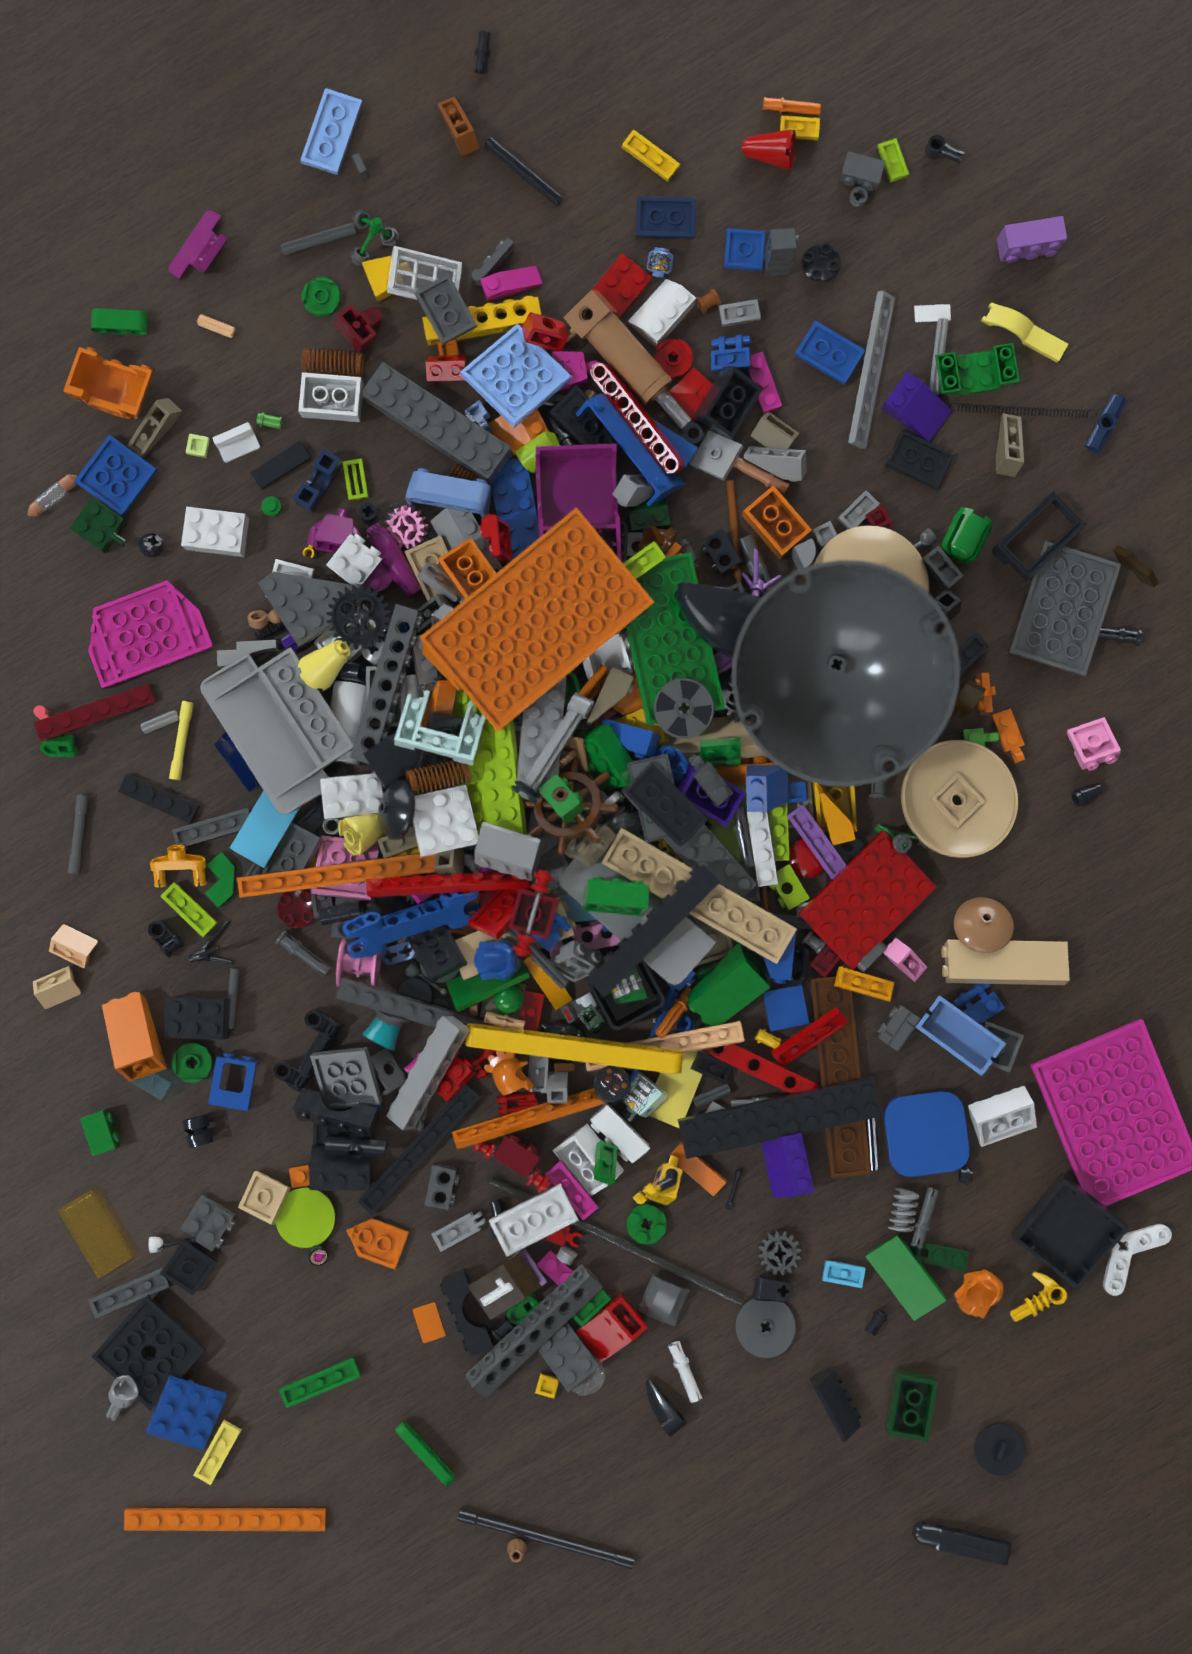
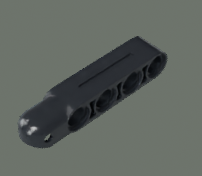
M925 1521L916 1523L912 1529V1536L919 1544L982 1561L1008 1565L1012 1544L1006 1540Z

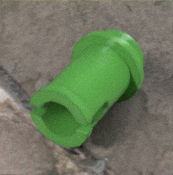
M265 412L258 413L257 425L281 429L283 418L267 415Z

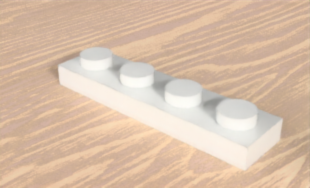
M747 812L758 887L778 884L768 813Z

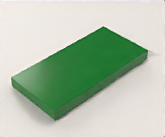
M521 957L520 969L506 981L497 978L481 980L480 974H477L463 980L461 975L446 982L455 1008L460 1012L528 979L530 976Z
M896 1234L866 1254L865 1257L914 1321L947 1300V1297L899 1234Z

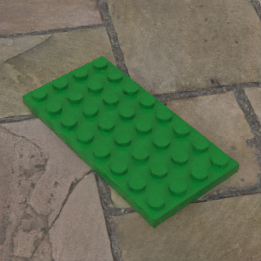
M690 552L666 557L665 560L637 579V582L654 603L625 626L646 725L657 724L653 710L655 697L665 684L675 679L687 678L699 682L710 693L714 704V711L725 709L712 647L690 626L676 598L678 583L689 582L698 584L692 554ZM682 703V706L678 709L683 711V714H686L685 712L689 710V707Z

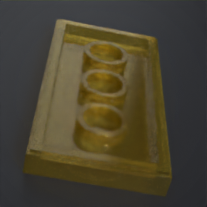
M94 1188L58 1210L98 1279L134 1257Z

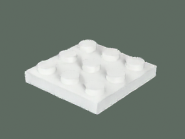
M466 785L415 796V813L412 823L421 857L477 844L479 836Z

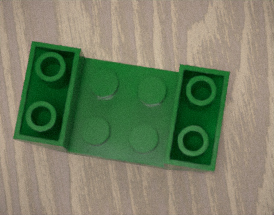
M1013 343L997 345L991 351L959 356H956L955 352L935 355L940 389L943 395L958 397L991 392L1020 382Z

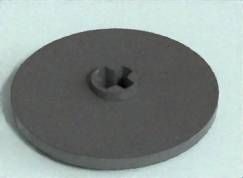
M749 1300L740 1309L735 1323L736 1335L740 1344L750 1354L761 1358H771L783 1353L791 1345L796 1329L794 1316L788 1306L783 1302ZM768 1321L770 1330L762 1332L761 1323Z

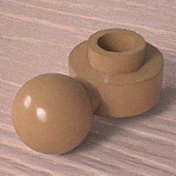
M272 609L269 614L262 610H256L247 616L249 626L255 629L263 628L269 621L274 624H280L282 621L275 609Z

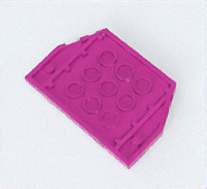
M167 580L93 608L91 642L88 652L102 689L214 648L201 611Z

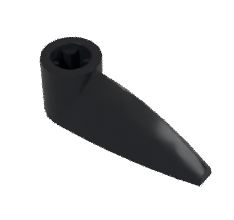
M649 1378L646 1381V1389L650 1405L663 1430L672 1437L687 1422L665 1394Z

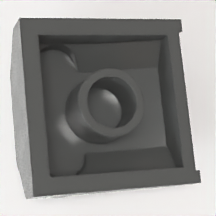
M986 1021L984 1028L1006 1043L997 1058L991 1057L990 1060L993 1061L991 1066L1011 1073L1020 1052L1024 1035Z

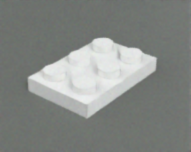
M375 773L320 778L324 819L378 813L382 797V785Z

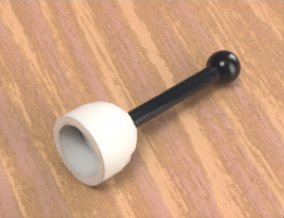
M149 1237V1252L157 1253L164 1246L179 1245L182 1240L164 1242L160 1237ZM194 1237L190 1240H186L192 1245L198 1244V1242L195 1241L196 1239Z

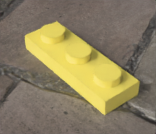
M224 1420L193 1476L211 1485L242 1429Z

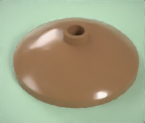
M978 897L967 900L958 908L954 916V931L958 939L966 947L976 952H996L1005 947L1013 935L1014 923L1011 914L1001 903L990 898ZM983 917H987L989 921H985Z

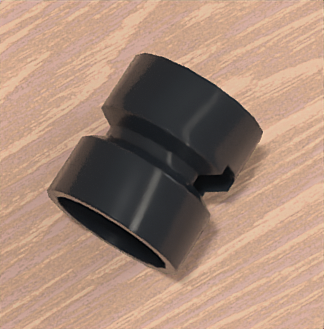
M207 1114L181 1121L184 1132L188 1133L186 1137L188 1148L214 1142L211 1130L207 1129L210 1125Z

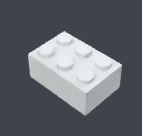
M302 373L299 400L300 415L302 418L360 422L362 396L360 393L364 387L361 377Z
M186 507L181 546L190 551L244 557L249 518L243 513Z

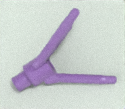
M755 549L754 580L751 582L744 572L742 576L750 587L751 595L759 596L767 587L781 579V575L774 577L767 583L759 579L758 550Z

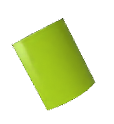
M544 431L515 451L521 464L531 473H536V446H560L555 433Z

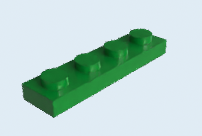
M352 1357L280 1387L279 1392L285 1407L288 1408L360 1378L361 1373L355 1358Z

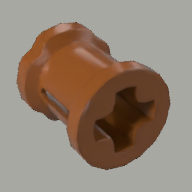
M713 288L708 294L701 298H696V303L703 314L709 308L721 304L720 298Z

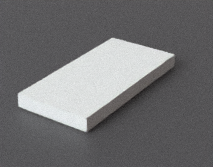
M561 1183L489 1219L507 1257L578 1221V1217Z

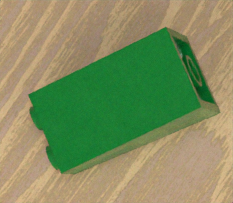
M738 943L687 994L688 1006L692 1012H697L705 1025H710L711 1027L721 1025L770 988L765 969L741 943Z

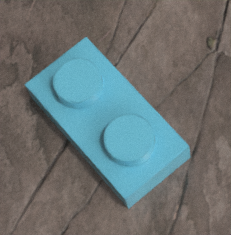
M825 1260L822 1281L862 1288L866 1268Z

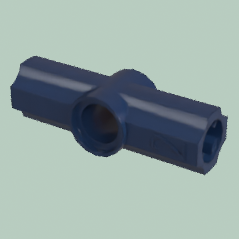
M1111 394L1084 446L1088 451L1097 454L1101 453L1127 403L1124 397L1118 394ZM1102 420L1109 423L1108 428L1103 426Z

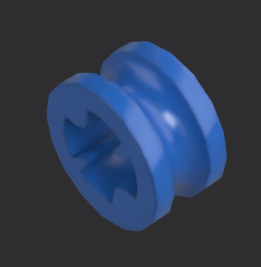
M683 1016L678 1020L677 1030L680 1033L695 1030L697 1023L695 1019Z

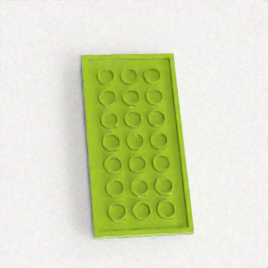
M463 690L456 691L452 712L454 716L465 717L468 703L472 702ZM475 705L472 710L481 717L483 714ZM485 718L473 766L468 765L471 781L466 783L463 778V784L459 780V785L455 782L454 787L462 785L467 787L478 836L483 822L527 835L523 797L512 789V785L516 786L515 781H517L518 770L514 719L497 732L487 718Z

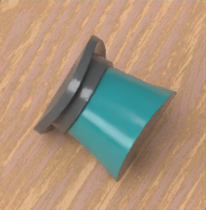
M375 1010L377 1012L376 1017L362 1035L387 1049L395 1051L401 1027L405 1023L409 1024L411 1020Z

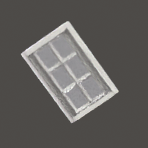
M394 246L387 293L417 300L414 294L415 291L447 274L450 275L459 291L462 262Z

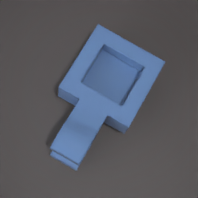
M480 400L464 411L468 419L489 433L493 432L491 426L486 421L491 416Z

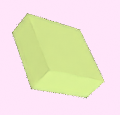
M189 434L186 454L206 458L210 438Z

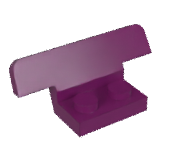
M211 210L204 213L169 266V272L179 279L188 265L204 274L227 240L224 235L220 234L218 236L212 232V229L222 215Z

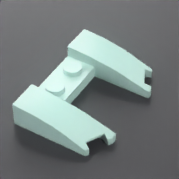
M423 691L424 697L415 699L411 698V693L408 694L394 739L395 745L411 750L418 748L452 757L453 761L473 766L486 718L484 715L480 717L472 710L475 704L472 702L468 703L458 737L421 727L430 691Z

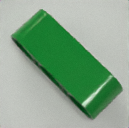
M92 309L91 331L128 335L147 334V312L138 310Z

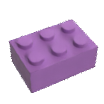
M1063 216L1005 225L997 238L1000 261L1013 263L1022 258L1032 260L1040 255H1045L1046 257L1056 255L1067 240Z

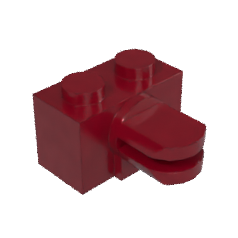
M351 304L336 315L334 326L357 352H363L375 342L377 334L373 329L381 324L382 312L377 307L372 306L359 313Z

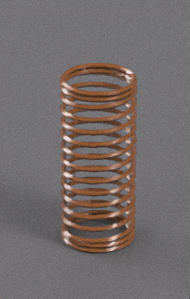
M305 347L302 354V370L304 373L309 371L310 373L318 372L320 374L322 372L328 375L335 373L341 376L344 374L345 376L353 375L355 377L357 375L362 377L364 354L363 352L356 353V372L354 375L355 352H352L351 357V353L348 351L347 372L345 374L346 351L343 352L342 360V351L340 350L339 354H337V350H335L334 371L332 373L333 350H330L329 355V351L326 349L325 371L323 372L324 349L321 350L320 358V349L318 348L316 352L315 348H313L312 370L310 371L311 348ZM337 355H338V372H336ZM315 358H316V371L314 370ZM350 359H351V374L349 373ZM328 360H329V367H330L329 372L327 371ZM319 362H320V364H321V370H320V372H319V369H318V368H319ZM341 362H342V366H343L342 374H341V371H340V369H341Z
M449 761V763L445 762L444 764L440 763V765L436 764L431 767L427 766V768L423 767L422 769L418 768V770L414 769V771H406V779L411 785L414 795H416V792L417 794L420 793L419 786L421 792L424 793L420 770L426 792H428V785L429 789L433 790L432 783L434 789L437 790V784L439 789H441V782L443 787L446 788V783L450 787V781L453 786L455 782L459 785V780L463 784V778L466 783L471 781L468 764L460 762L459 766L457 761ZM450 762H451L452 767H453V773H452V770H451V767H450ZM454 762H456L457 764V771L454 766ZM441 765H443L444 767V774L442 772ZM437 766L439 767V770H440V777H439V774H438V771H437ZM433 767H434V769H435L436 779H435V776H434V773H433ZM428 768H429L430 771H431V778H430V775H429V772H428ZM424 769H425L426 774H427V781H426V777H425V774H424ZM415 771H416L417 774H418L419 786H418V782H417V779H416V776H415Z

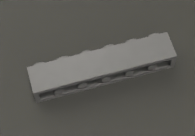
M442 1016L437 1021L433 1034L427 1039L424 1050L418 1055L415 1066L409 1071L406 1082L400 1087L397 1098L389 1107L390 1110L386 1116L402 1130L415 1128L470 1031L467 1026L454 1016Z

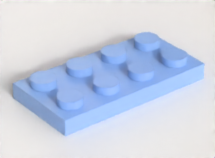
M325 88L300 160L302 164L336 175L339 174L363 105L362 100Z

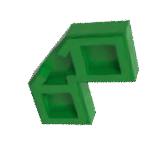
M223 852L207 864L219 881L205 894L218 908L234 895L236 867Z

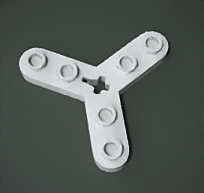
M1155 1224L1126 1233L1120 1241L1123 1243L1126 1241L1125 1246L1127 1248L1119 1250L1120 1246L1117 1243L1109 1253L1103 1280L1104 1290L1113 1296L1120 1295L1125 1288L1132 1254L1167 1244L1172 1236L1170 1229L1163 1224Z

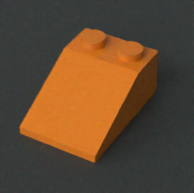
M538 409L515 428L502 416L489 423L493 430L491 434L511 447L513 455L510 458L516 456L515 451L544 431L549 432Z

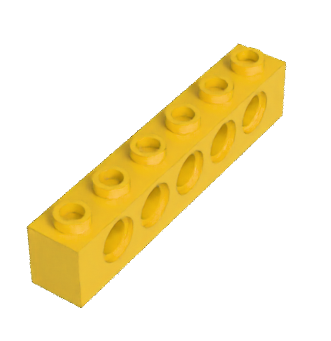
M525 296L522 300L517 301L508 299L500 304L492 302L485 304L483 307L469 306L467 308L477 324V328L456 339L459 341L504 333L511 330L517 324L522 328L530 312L541 315L539 299L534 296ZM521 309L526 311V313L523 316H518L516 314V312ZM505 313L507 316L504 319H498L497 315ZM427 316L422 317L428 346L437 345V342H440ZM481 316L488 318L484 323H480L477 320Z

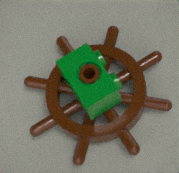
M577 757L571 760L569 772L554 775L538 788L537 792L541 798H536L538 800L537 803L523 799L525 808H534V814L539 825L527 833V836L535 838L545 831L549 835L558 838L557 853L561 856L566 852L567 840L576 839L587 834L595 844L600 843L601 838L593 828L599 821L601 813L618 812L619 810L617 804H603L602 796L597 788L609 779V772H603L592 781L589 777L577 772L579 764ZM576 783L585 786L580 792L574 793ZM591 793L592 803H583V799ZM544 809H553L555 811L545 818ZM582 811H590L586 819L580 814ZM559 818L562 819L561 828L551 825ZM573 819L579 824L569 828L570 821Z

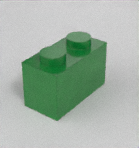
M108 1109L80 1118L92 1156L120 1147V1135L114 1129V1117Z

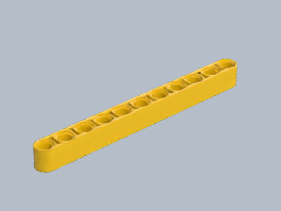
M477 1023L467 1024L470 1031L465 1038V1045L468 1047L671 1074L682 1072L684 1052L676 1049Z

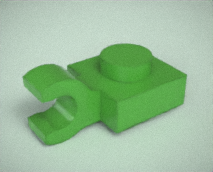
M983 728L962 730L964 741L974 742L984 747L985 742H996L999 740L998 732L984 734Z

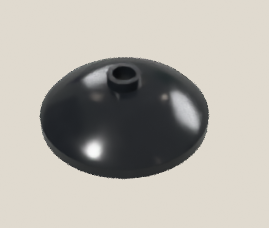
M395 780L386 788L378 808L382 831L389 839L399 840L409 831L415 813L414 792L411 785L405 780Z

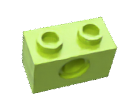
M790 864L776 871L778 884L768 885L772 892H777L779 905L782 909L786 908L787 911L810 899ZM784 883H789L792 887L789 894L782 892L781 887Z

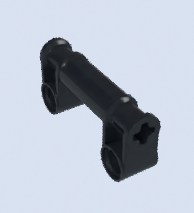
M318 1009L309 1011L304 1018L305 1024L318 1032V1035L300 1065L296 1066L287 1060H282L273 1068V1074L277 1079L299 1093L315 1073L310 1058L311 1054L328 1051L335 1041L334 1037L340 1027L344 1026L339 1020ZM312 1013L319 1016V1023L313 1024L310 1022L309 1017ZM280 1065H285L288 1068L286 1075L279 1073L278 1068Z

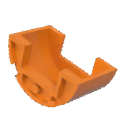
M79 347L63 392L78 401L83 400L89 406L126 419H132V416H134V419H138L154 372L149 366L142 364L141 367L136 365L126 367L118 360L111 359V361L103 359L96 349Z

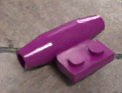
M374 524L373 526H371L370 528H368V529L366 530V532H369L370 534H372L371 531H370V529H371L372 531H374V532L376 533V531H375L372 527L376 528L377 530H378V528H377V527L375 526V524ZM382 526L383 529L379 528L378 534L373 533L375 537L371 536L372 540L370 539L372 546L381 553L380 557L382 560L364 581L363 585L366 590L371 586L372 593L376 590L381 593L389 587L393 580L406 596L410 598L422 589L401 548Z

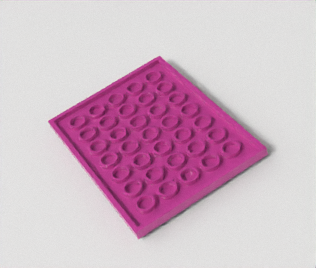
M1138 1019L1031 1064L1078 1185L1103 1205L1108 1206L1192 1170V1142L1142 1019Z

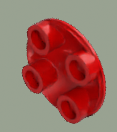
M803 839L795 842L789 848L790 861H787V863L790 864L796 876L812 878L820 874L824 869Z

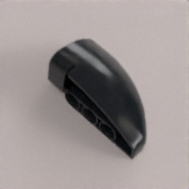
M689 582L678 583L676 594L677 602L694 631L709 646L730 658H733L738 636L748 615L762 598L734 590Z

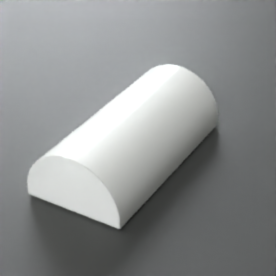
M335 681L330 708L354 744L366 705V686L352 682ZM352 750L335 761L360 766V761L350 758Z

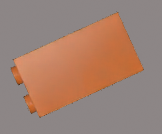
M132 992L126 997L112 999L108 1003L103 1004L102 1009L115 1069L129 1082L167 1069L147 999L140 992Z

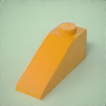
M817 785L832 846L856 840L854 832H857L855 821H851L847 812L821 785Z
M531 957L523 961L555 1010L573 1000L566 988H559Z

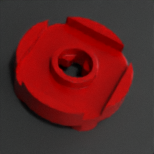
M671 338L662 341L657 346L654 359L674 380L688 373L692 365L693 355L690 346L685 341L680 339L672 340ZM669 355H677V362H669Z

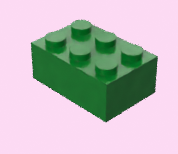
M609 724L585 729L577 736L584 741L589 773L593 779H596L605 771L610 774L609 779L599 786L601 791L626 787L631 782L627 763L633 762V760Z
M592 877L587 880L584 887L582 911L643 916L648 909L649 885L639 880L626 883L623 879L604 881L602 877Z

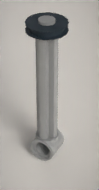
M577 692L572 696L567 706V714L523 782L515 781L516 786L512 785V789L517 794L530 802H538L536 798H541L537 789L580 721L587 719L592 712L595 704L594 701Z

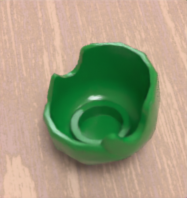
M516 984L494 996V1004L499 1012L503 1014H515L523 1007L524 992Z

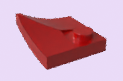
M693 367L668 393L684 409L691 419L694 418L697 422L698 420L693 416L713 384Z

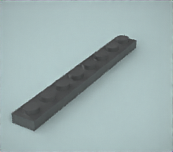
M342 978L336 994L337 999L435 1028L437 1021L442 1016H454L465 1026L469 1023L491 1025L484 1023V1019L347 978Z

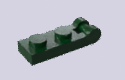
M924 1242L923 1249H918L915 1246L914 1255L920 1263L966 1272L969 1257L968 1250ZM923 1249H928L927 1256H922Z

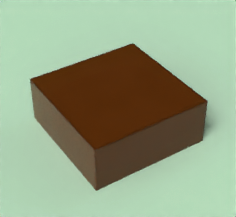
M554 1062V1072L575 1070L574 1062Z

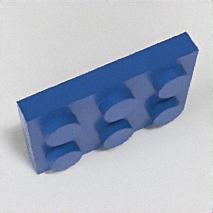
M814 321L794 356L845 385L865 350L819 322Z

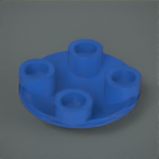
M662 746L657 749L655 756L668 755L673 781H681L689 773V765L685 756L672 746Z

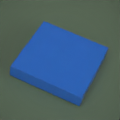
M727 228L724 269L762 272L766 231Z
M802 985L765 991L763 993L770 1031L809 1024Z

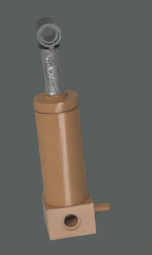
M591 290L563 317L571 326V329L567 332L569 338L566 342H569L576 334L582 339H587L645 406L652 401H657L681 428L680 431L684 434L686 441L689 443L703 441L706 435L704 427L698 424L694 418L691 419L667 392L668 386L673 381L672 378L615 315L617 311L602 294ZM592 310L593 316L589 320L588 314ZM692 428L699 430V436L696 439L690 436Z

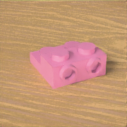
M1105 717L1067 730V735L1075 750L1074 755L1082 770L1087 768L1088 771L1098 768L1100 763L1112 764L1117 761L1121 749Z

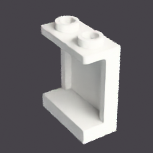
M626 631L618 632L583 661L588 681L601 664L606 666L609 671L613 667L624 673L629 672L631 674L635 672Z

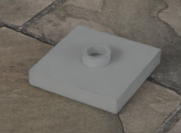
M709 430L690 465L725 481L744 447L742 444Z

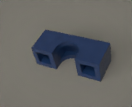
M322 449L313 464L314 470L311 477L306 483L302 482L293 497L294 502L313 514L342 467L341 459Z

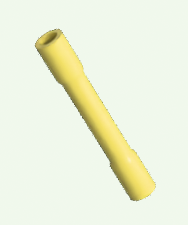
M182 701L180 722L169 779L181 781L187 734L194 705L192 702Z

